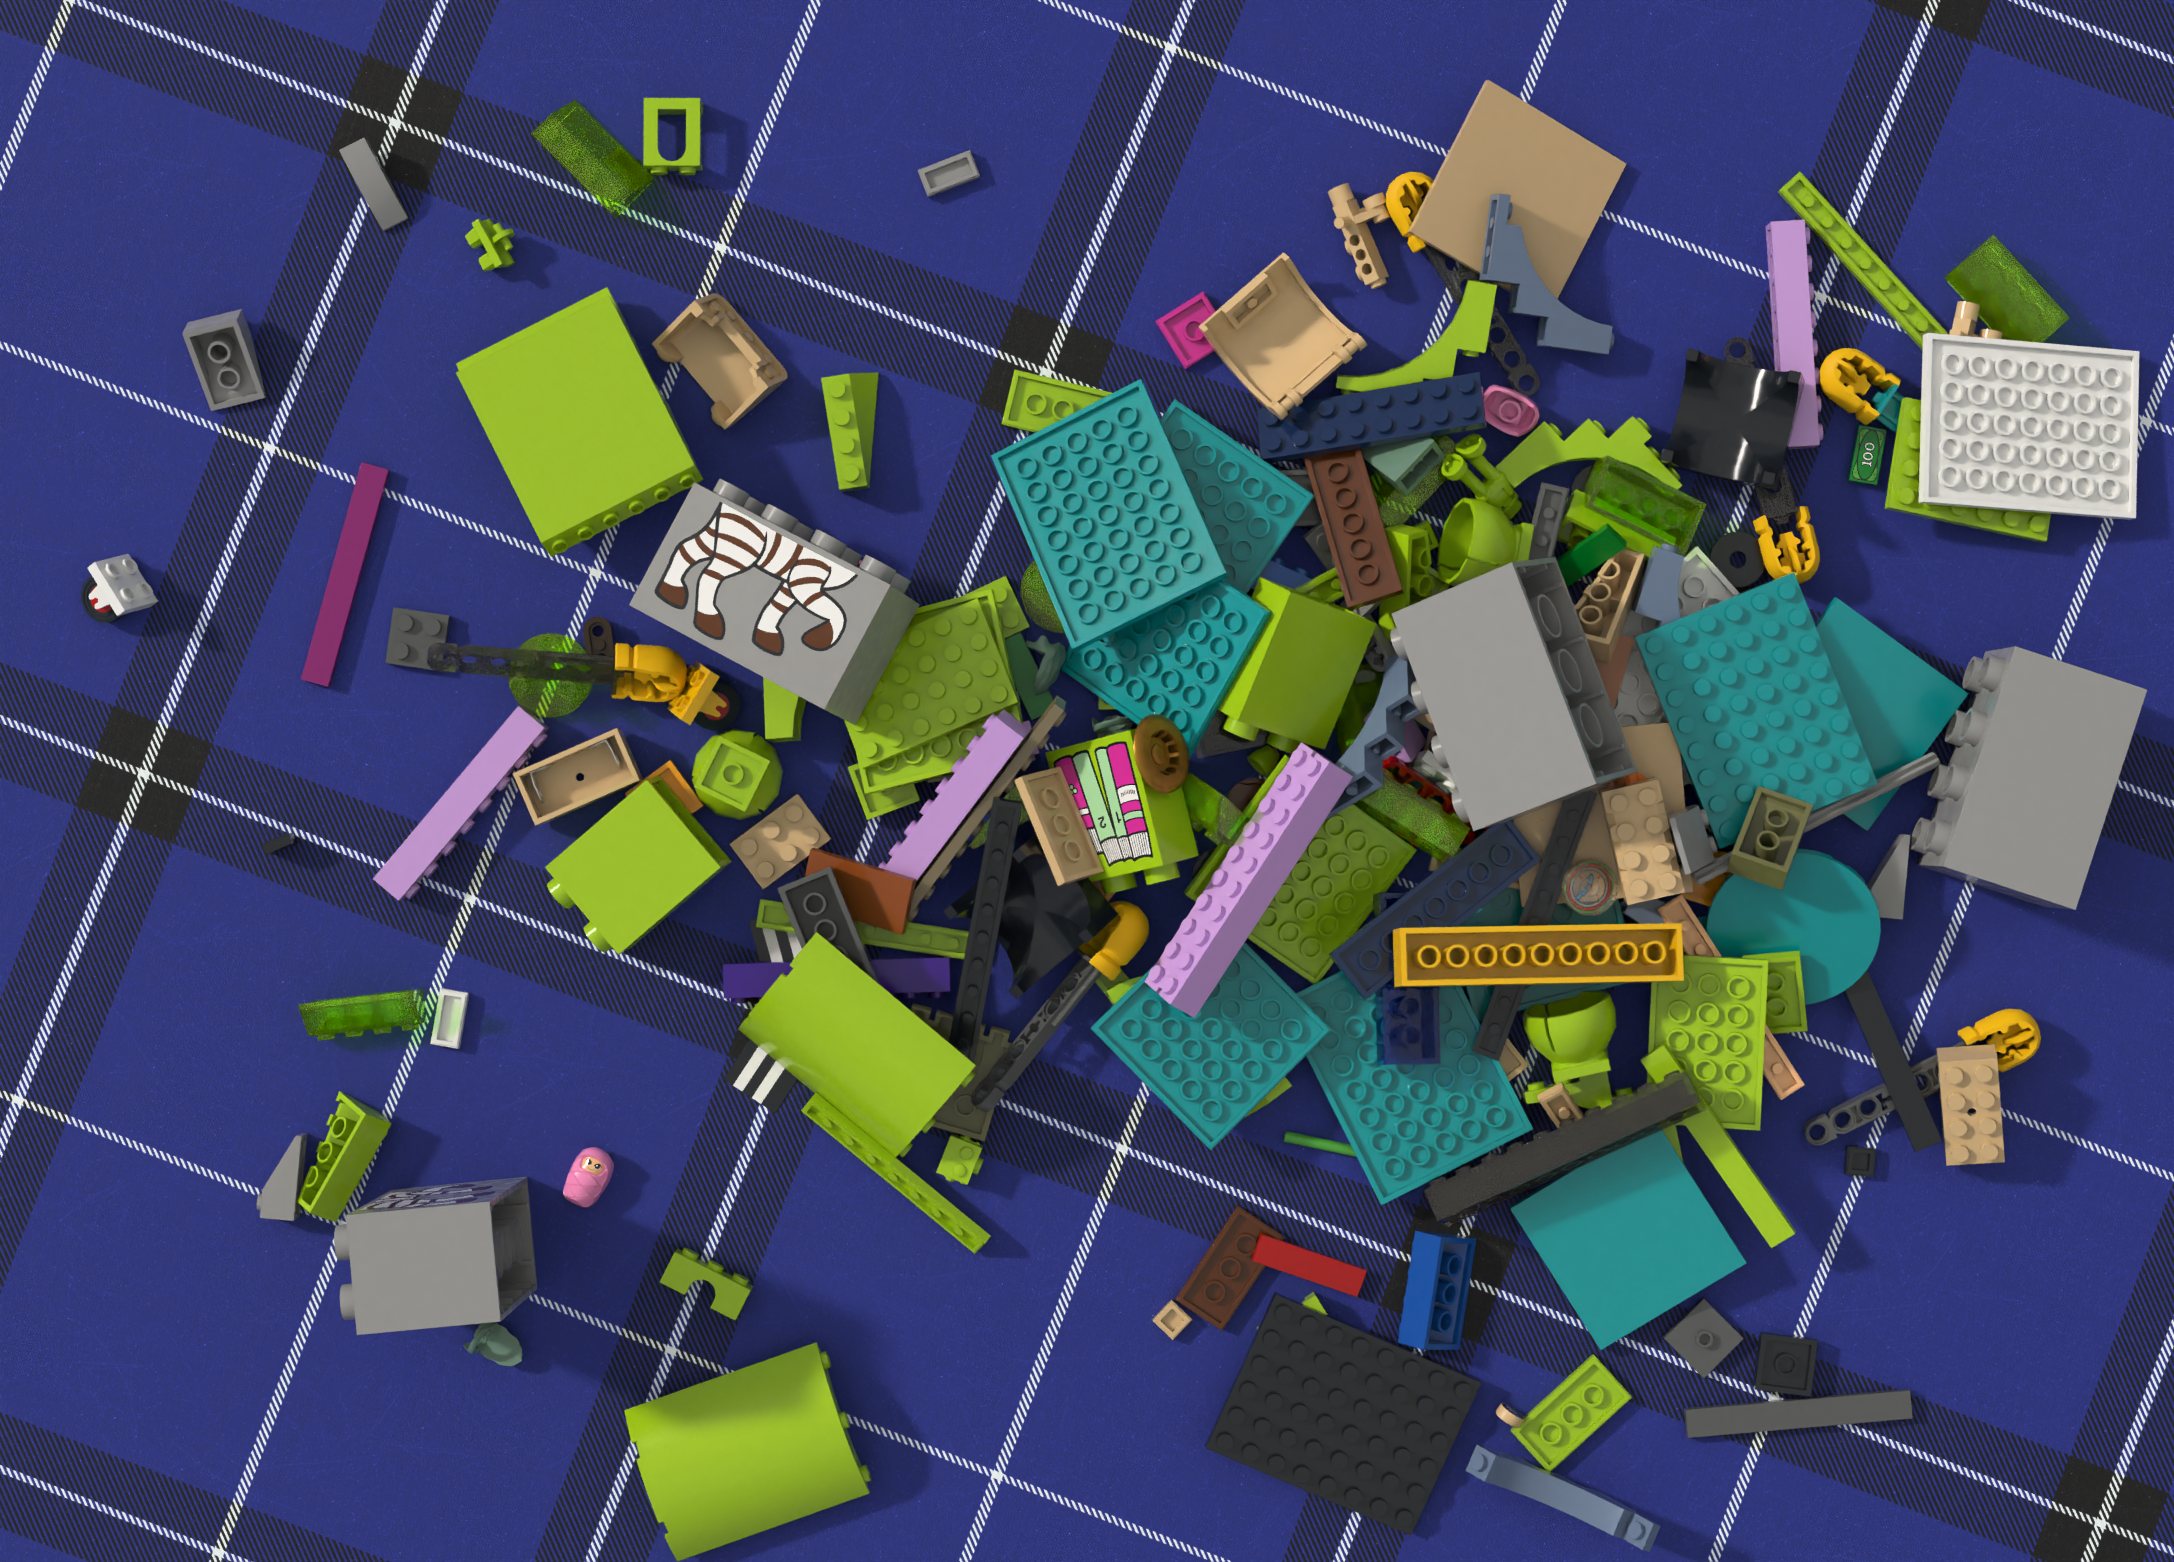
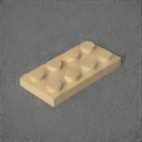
M1061 766L1024 775L1014 780L1057 885L1061 886L1102 873L1104 869Z

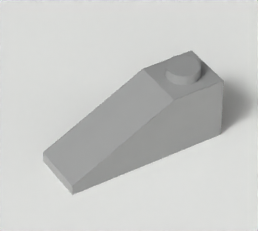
M1897 835L1867 884L1872 895L1875 897L1881 918L1903 919L1910 835Z
M307 1133L295 1136L262 1189V1193H259L257 1210H260V1218L295 1221L300 1218L301 1205L297 1202L303 1186Z

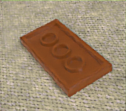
M817 848L810 849L805 877L828 867H833L854 920L898 934L906 933L916 884L915 878Z

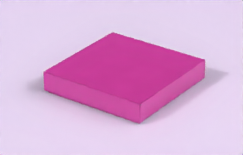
M1201 292L1155 321L1185 370L1215 352L1199 329V326L1216 312L1204 292Z

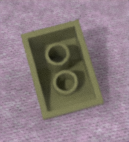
M1758 786L1732 851L1727 872L1783 890L1813 804Z

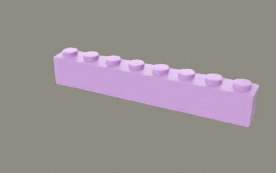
M1805 220L1774 221L1765 227L1775 371L1787 372L1793 370L1801 372L1805 380L1788 449L1815 448L1823 440V426L1818 424V412H1821V397L1819 395L1816 396V384H1819L1820 374L1818 367L1814 366V356H1817L1818 345L1817 340L1813 339L1812 328L1816 326L1815 312L1811 311L1810 300L1814 298V287L1812 283H1809L1808 272L1812 271L1811 255H1807L1806 245L1810 243V229L1805 227Z
M518 706L380 869L373 880L398 901L405 900L406 897L410 900L420 889L418 883L424 876L429 878L439 865L436 862L442 854L447 856L455 848L457 843L454 840L460 833L465 835L475 824L472 820L479 811L484 813L492 804L491 796L496 790L501 792L509 784L511 778L508 776L515 768L520 770L530 758L527 754L533 746L537 749L548 737L545 732L549 727L524 706Z
M1004 709L997 717L992 714L982 726L986 730L983 736L980 738L976 735L966 748L970 751L965 759L960 757L951 768V771L954 772L951 779L944 778L936 788L935 792L939 795L934 802L928 799L919 811L923 815L919 822L913 820L904 831L907 838L903 843L898 840L888 853L892 856L887 864L882 861L878 867L915 878L917 882L1031 730Z

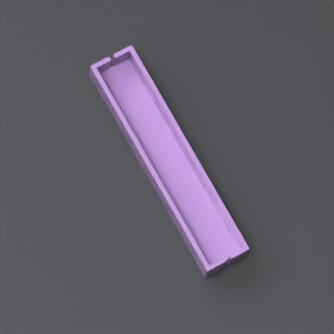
M1301 742L1292 753L1281 774L1275 779L1266 797L1260 802L1250 821L1244 826L1243 832L1235 844L1229 849L1226 858L1218 870L1212 875L1211 881L1197 898L1192 910L1182 921L1173 939L1166 945L1163 954L1155 966L1151 968L1144 982L1155 992L1159 993L1170 1005L1195 1018L1353 776Z

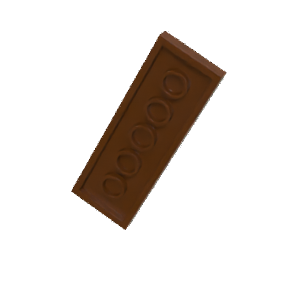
M1354 449L1304 458L1349 611L1403 594L1404 591L1362 450Z

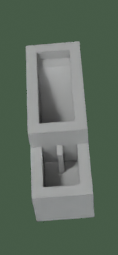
M362 138L340 149L339 151L382 230L386 231L408 220L409 218L369 141Z

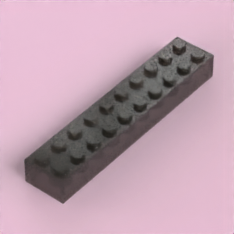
M1679 1070L1670 1072L1663 1077L1664 1081L1656 1085L1653 1082L1644 1084L1637 1088L1638 1093L1629 1097L1627 1094L1620 1095L1611 1100L1612 1105L1603 1109L1601 1106L1591 1108L1585 1112L1586 1116L1575 1121V1118L1567 1119L1559 1124L1560 1128L1550 1133L1549 1130L1541 1131L1533 1136V1141L1526 1144L1517 1142L1507 1147L1508 1152L1497 1156L1496 1153L1488 1155L1481 1159L1482 1164L1473 1168L1471 1165L1464 1166L1455 1171L1456 1176L1447 1180L1445 1177H1441L1430 1182V1187L1425 1189L1424 1192L1437 1221L1449 1227L1705 1111L1706 1108L1692 1078L1686 1071L1682 1073Z

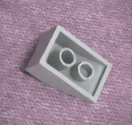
M242 309L187 323L182 334L211 411L266 397L252 335Z
M1694 804L1666 813L1678 865L1685 875L1693 873L1715 861L1713 854L1718 851L1713 836L1708 837L1705 826L1709 825V820L1705 809L1700 810L1699 806Z

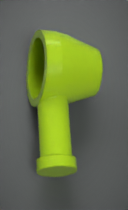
M1266 745L1252 752L1247 759L1258 773L1268 778L1279 760V755L1273 748Z

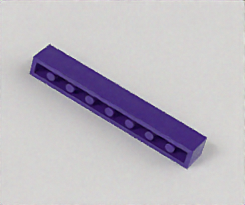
M950 957L870 959L881 986L889 993H900V998H917V992H928L929 997H945V992L951 991ZM792 962L723 964L724 998H731V1003L733 1004L748 1003V998L759 997L760 1001L782 973L787 976L793 968L790 966Z

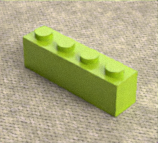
M879 372L849 373L821 378L838 485L841 493L869 489Z
M1577 489L1566 501L1557 541L1568 544L1566 549L1570 550L1608 523L1627 541L1624 549L1645 554V568L1653 545L1661 547L1662 543L1674 546L1675 543L1674 539L1666 536L1663 532L1655 530L1641 523L1638 519L1632 518L1616 510L1613 506L1606 505L1588 493Z
M1404 524L1385 528L1404 591L1403 594L1385 599L1380 604L1378 625L1390 642L1391 630L1396 628L1392 613L1432 597L1431 590L1435 588L1434 578L1429 575L1428 567L1432 564L1428 531Z
M339 1091L336 1101L340 1102L336 1114H330L326 1124L331 1126L325 1142L320 1141L317 1147L318 1160L316 1166H310L297 1202L310 1214L333 1222H337L339 1216L344 1211L348 1200L359 1185L362 1175L373 1160L375 1152L392 1124L379 1112Z

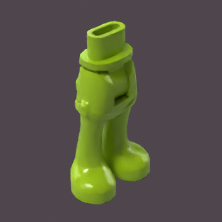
M1472 434L1463 438L1455 446V450L1460 455L1450 453L1445 457L1441 467L1442 474L1451 481L1461 480L1472 490L1477 499L1500 508L1509 520L1512 519L1522 507V503L1518 500V494L1508 482L1506 474L1499 472L1482 455L1486 450V443L1479 434ZM1462 457L1468 460L1484 476L1482 482L1470 471Z

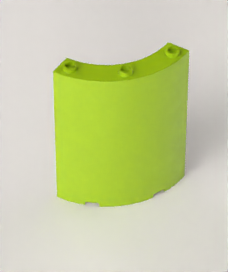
M816 932L790 964L793 968L787 976L782 973L749 1013L748 1018L742 1022L738 1030L812 1092H817L894 1157L899 1155L903 1158L913 1146L910 1142L920 1131L926 1133L936 1121L933 1116L959 1085L965 1088L975 1076L972 1070L976 1065Z
M817 1342L624 1410L632 1444L636 1443L640 1458L636 1460L658 1523L663 1522L668 1531L665 1534V1539L677 1562L870 1493L867 1482L871 1481L870 1472L866 1464L861 1465L847 1431V1428H850L847 1414L845 1411L840 1412L828 1373V1368H831L829 1356L826 1351L821 1352Z

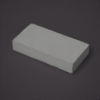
M970 150L918 170L928 198L980 178Z

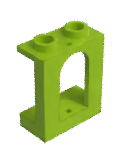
M644 98L643 166L647 171H651L652 175H667L668 171H679L680 175H696V171H703L701 164V115H703V102L701 98ZM658 115H686V150L684 155L676 161H667L659 154Z

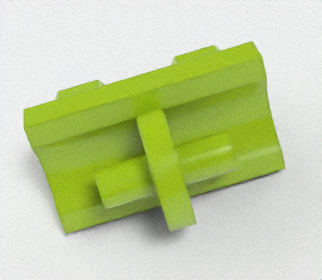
M477 219L471 223L474 228L465 235V238L472 248H479L482 245L485 247L487 253L479 258V263L484 271L510 267L515 263L509 253V250L513 248L509 239L515 235L512 228L504 230L500 222L493 224L491 219L483 221Z

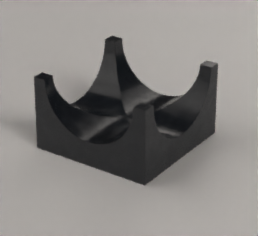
M1688 348L1685 358L1686 371L1681 400L1671 436L1666 447L1662 450L1660 460L1666 467L1670 466L1673 469L1778 491L1805 384L1802 373L1793 370L1781 372L1744 366L1717 359L1699 350Z
M1037 834L1012 854L997 940L1006 951L1013 968L1014 979L1009 992L1015 999L1020 997L1078 947L1090 941L1118 915L1089 878L1058 886ZM977 884L943 911L950 920L956 917L971 919Z

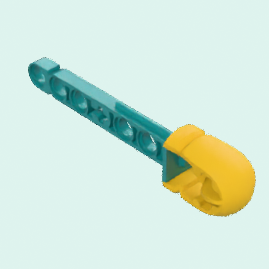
M1842 348L1829 354L1819 370V384L1825 395L1848 413H1855L1856 419L1864 425H1868L1874 419H1877L1896 433L1901 399L1905 398L1896 391L1901 379L1892 373L1885 374V368L1857 349ZM1867 378L1873 385L1879 386L1883 390L1882 393L1877 392L1871 400L1874 403L1872 407L1870 403L1866 400L1863 401L1856 395L1858 393L1864 396L1870 388L1871 384L1867 381Z

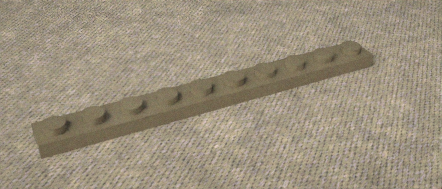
M1059 696L1055 697L916 882L908 918L910 922L918 913L920 907L917 905L922 898L928 900L934 892L936 886L933 884L938 877L943 879L952 867L950 861L953 857L959 858L968 846V843L965 842L971 834L976 836L983 827L984 822L982 819L987 813H991L993 797H999L1003 791L1008 793L1015 784L1014 780H1016L1014 776L1020 769L1025 771L1034 758L1031 756L1036 747L1042 749L1050 737L1047 733L1053 725L1058 727L1067 714L1064 712L1065 700Z

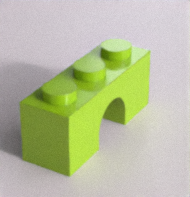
M685 1247L683 1250L677 1249L660 1283L685 1295L694 1281L706 1280L715 1289V1299L710 1308L736 1320L753 1288L752 1285L748 1284L750 1280L738 1273H734L732 1276L724 1272V1267L717 1262L709 1260L706 1263L698 1259L699 1254Z

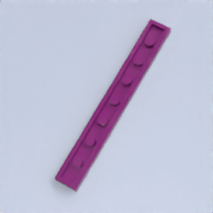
M361 462L301 680L326 687L331 686L390 474L388 469Z

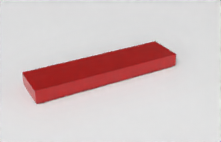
M1260 1233L1251 1258L1252 1261L1356 1297H1358L1367 1272L1365 1268Z

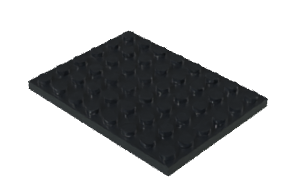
M1275 1292L1205 1447L1375 1521L1412 1535L1481 1382L1474 1377Z

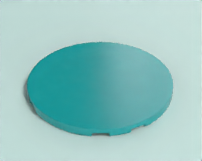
M1808 849L1797 850L1783 890L1730 873L1711 900L1706 924L1707 934L1722 957L1742 958L1743 955L1800 951L1805 1005L1832 998L1848 989L1860 979L1874 959L1881 933L1878 906L1874 895H1872L1864 879L1849 865H1844L1828 854Z

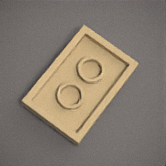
M796 794L730 843V846L762 889H765L807 858L810 849H819L832 838L800 795Z

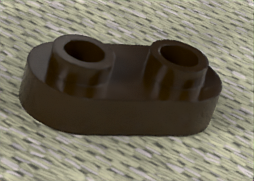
M592 617L585 623L583 628L587 662L589 667L595 672L607 673L615 667L613 628L605 618ZM597 626H601L604 630L603 634L599 637L594 634V629ZM605 654L608 660L605 664L598 662L599 655Z

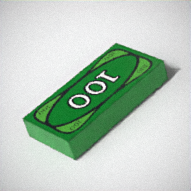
M1863 425L1857 426L1847 481L1872 486L1877 485L1887 430Z

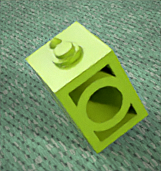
M951 1133L936 1173L944 1175L946 1180L950 1182L959 1181L961 1184L968 1185L972 1173L978 1175L984 1159L979 1158L983 1145L979 1142H973L971 1137L965 1135L958 1136Z

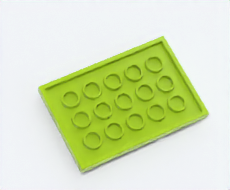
M1908 397L1901 399L1885 509L2040 543L2047 541L2051 514L1919 504L1921 400Z
M976 598L906 629L856 725L844 720L863 769L866 770L988 718L992 714L995 715L1003 709L1006 710L1020 704L981 601Z
M1683 954L1684 981L1651 983L1648 1054L1665 1043L1724 1128L1760 1131L1769 959ZM1647 1071L1645 1123L1656 1119L1658 1124L1686 1126Z

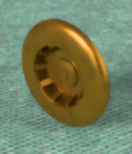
M1151 714L1144 717L1136 728L1133 743L1134 757L1138 770L1146 783L1154 790L1165 794L1175 792L1185 782L1189 769V753L1184 736L1177 725L1166 716Z

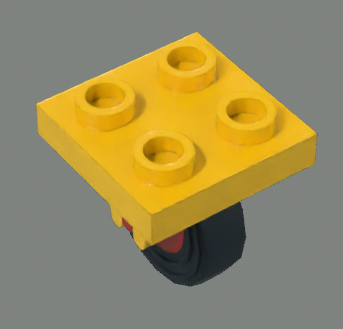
M695 661L694 665H690L687 668L688 676L683 691L668 701L669 706L667 709L689 725L694 720L702 728L722 730L730 726L740 710L738 695L728 683L718 680L720 676L705 665Z

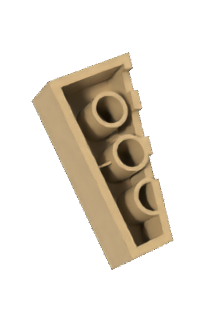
M1623 549L1609 558L1598 572V577L1591 585L1587 586L1582 598L1574 605L1594 660L1610 663L1645 571V554Z

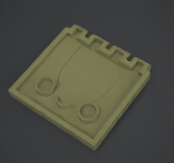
M913 1003L911 1011L949 1042L953 1014L937 1010L935 1020L929 1019L932 1008ZM982 1022L974 1060L976 1066L972 1071L975 1076L965 1088L959 1085L933 1116L936 1121L932 1126L985 1141L994 1108L988 1112H983L972 1104L971 1097L982 1080L988 1077L990 1070L1011 1046L1012 1042H1008L1011 1031L996 1026H991L989 1036L984 1035L986 1024Z

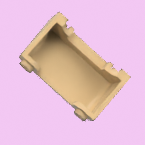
M716 293L694 300L652 343L657 350L658 356L663 361L681 362L715 402L711 407L712 419L717 425L723 427L724 430L732 427L788 378L785 368L730 303Z

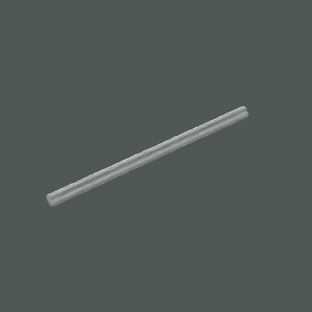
M1931 752L1876 779L1878 784L1811 811L1804 833L1939 766L1940 760L1934 752ZM1732 851L1691 873L1694 882L1700 885L1726 872Z

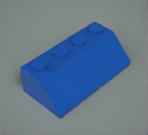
M1415 1231L1406 1293L1403 1300L1402 1319L1399 1326L1398 1343L1423 1350H1459L1476 1238L1434 1231Z

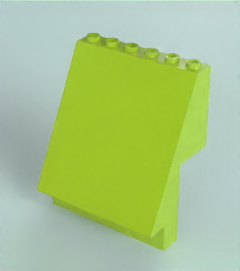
M608 287L456 363L459 370L456 374L540 542L551 557L565 552L568 548L588 540L608 528L616 526L619 522L633 515L642 513L645 509L659 502L666 501L669 497L685 489L691 488L694 482L698 483L704 480L673 413L651 377L617 302Z

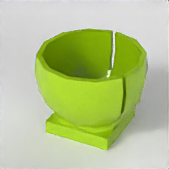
M1462 498L1452 508L1440 538L1437 569L1441 581L1457 586L1511 562L1528 560L1534 525L1528 523L1513 525L1500 508L1479 499Z
M732 729L712 736L698 751L691 776H693L692 782L699 800L713 813L721 817L743 820L761 814V810L765 811L779 795L783 769L776 749L760 734L756 736V732Z
M1605 991L1580 992L1582 995L1546 1004V1009L1545 1004H1534L1523 1013L1524 1030L1531 1046L1551 1061L1555 1083L1611 1070L1607 1046L1616 1029V1014L1611 996Z

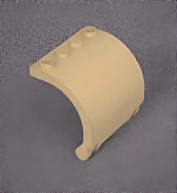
M1284 252L1199 326L1209 344L1235 377L1265 408L1280 420H1283L1288 415L1287 411L1293 406H1299L1303 402L1302 399L1341 364H1347L1352 359V354L1357 350L1361 351L1367 346L1365 340L1358 333L1349 330L1324 306L1306 284L1290 257Z

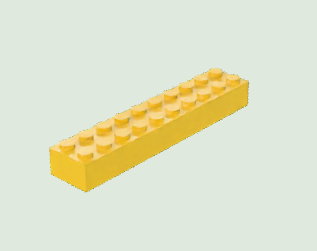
M1682 923L1398 928L1393 930L1395 987L1684 981Z

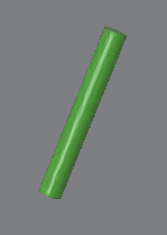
M1285 1131L1283 1142L1356 1157L1350 1144Z

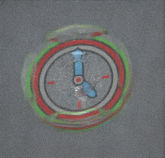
M1594 859L1581 860L1572 865L1564 875L1561 886L1563 899L1569 908L1580 915H1601L1610 909L1616 900L1618 879L1613 869L1604 862Z

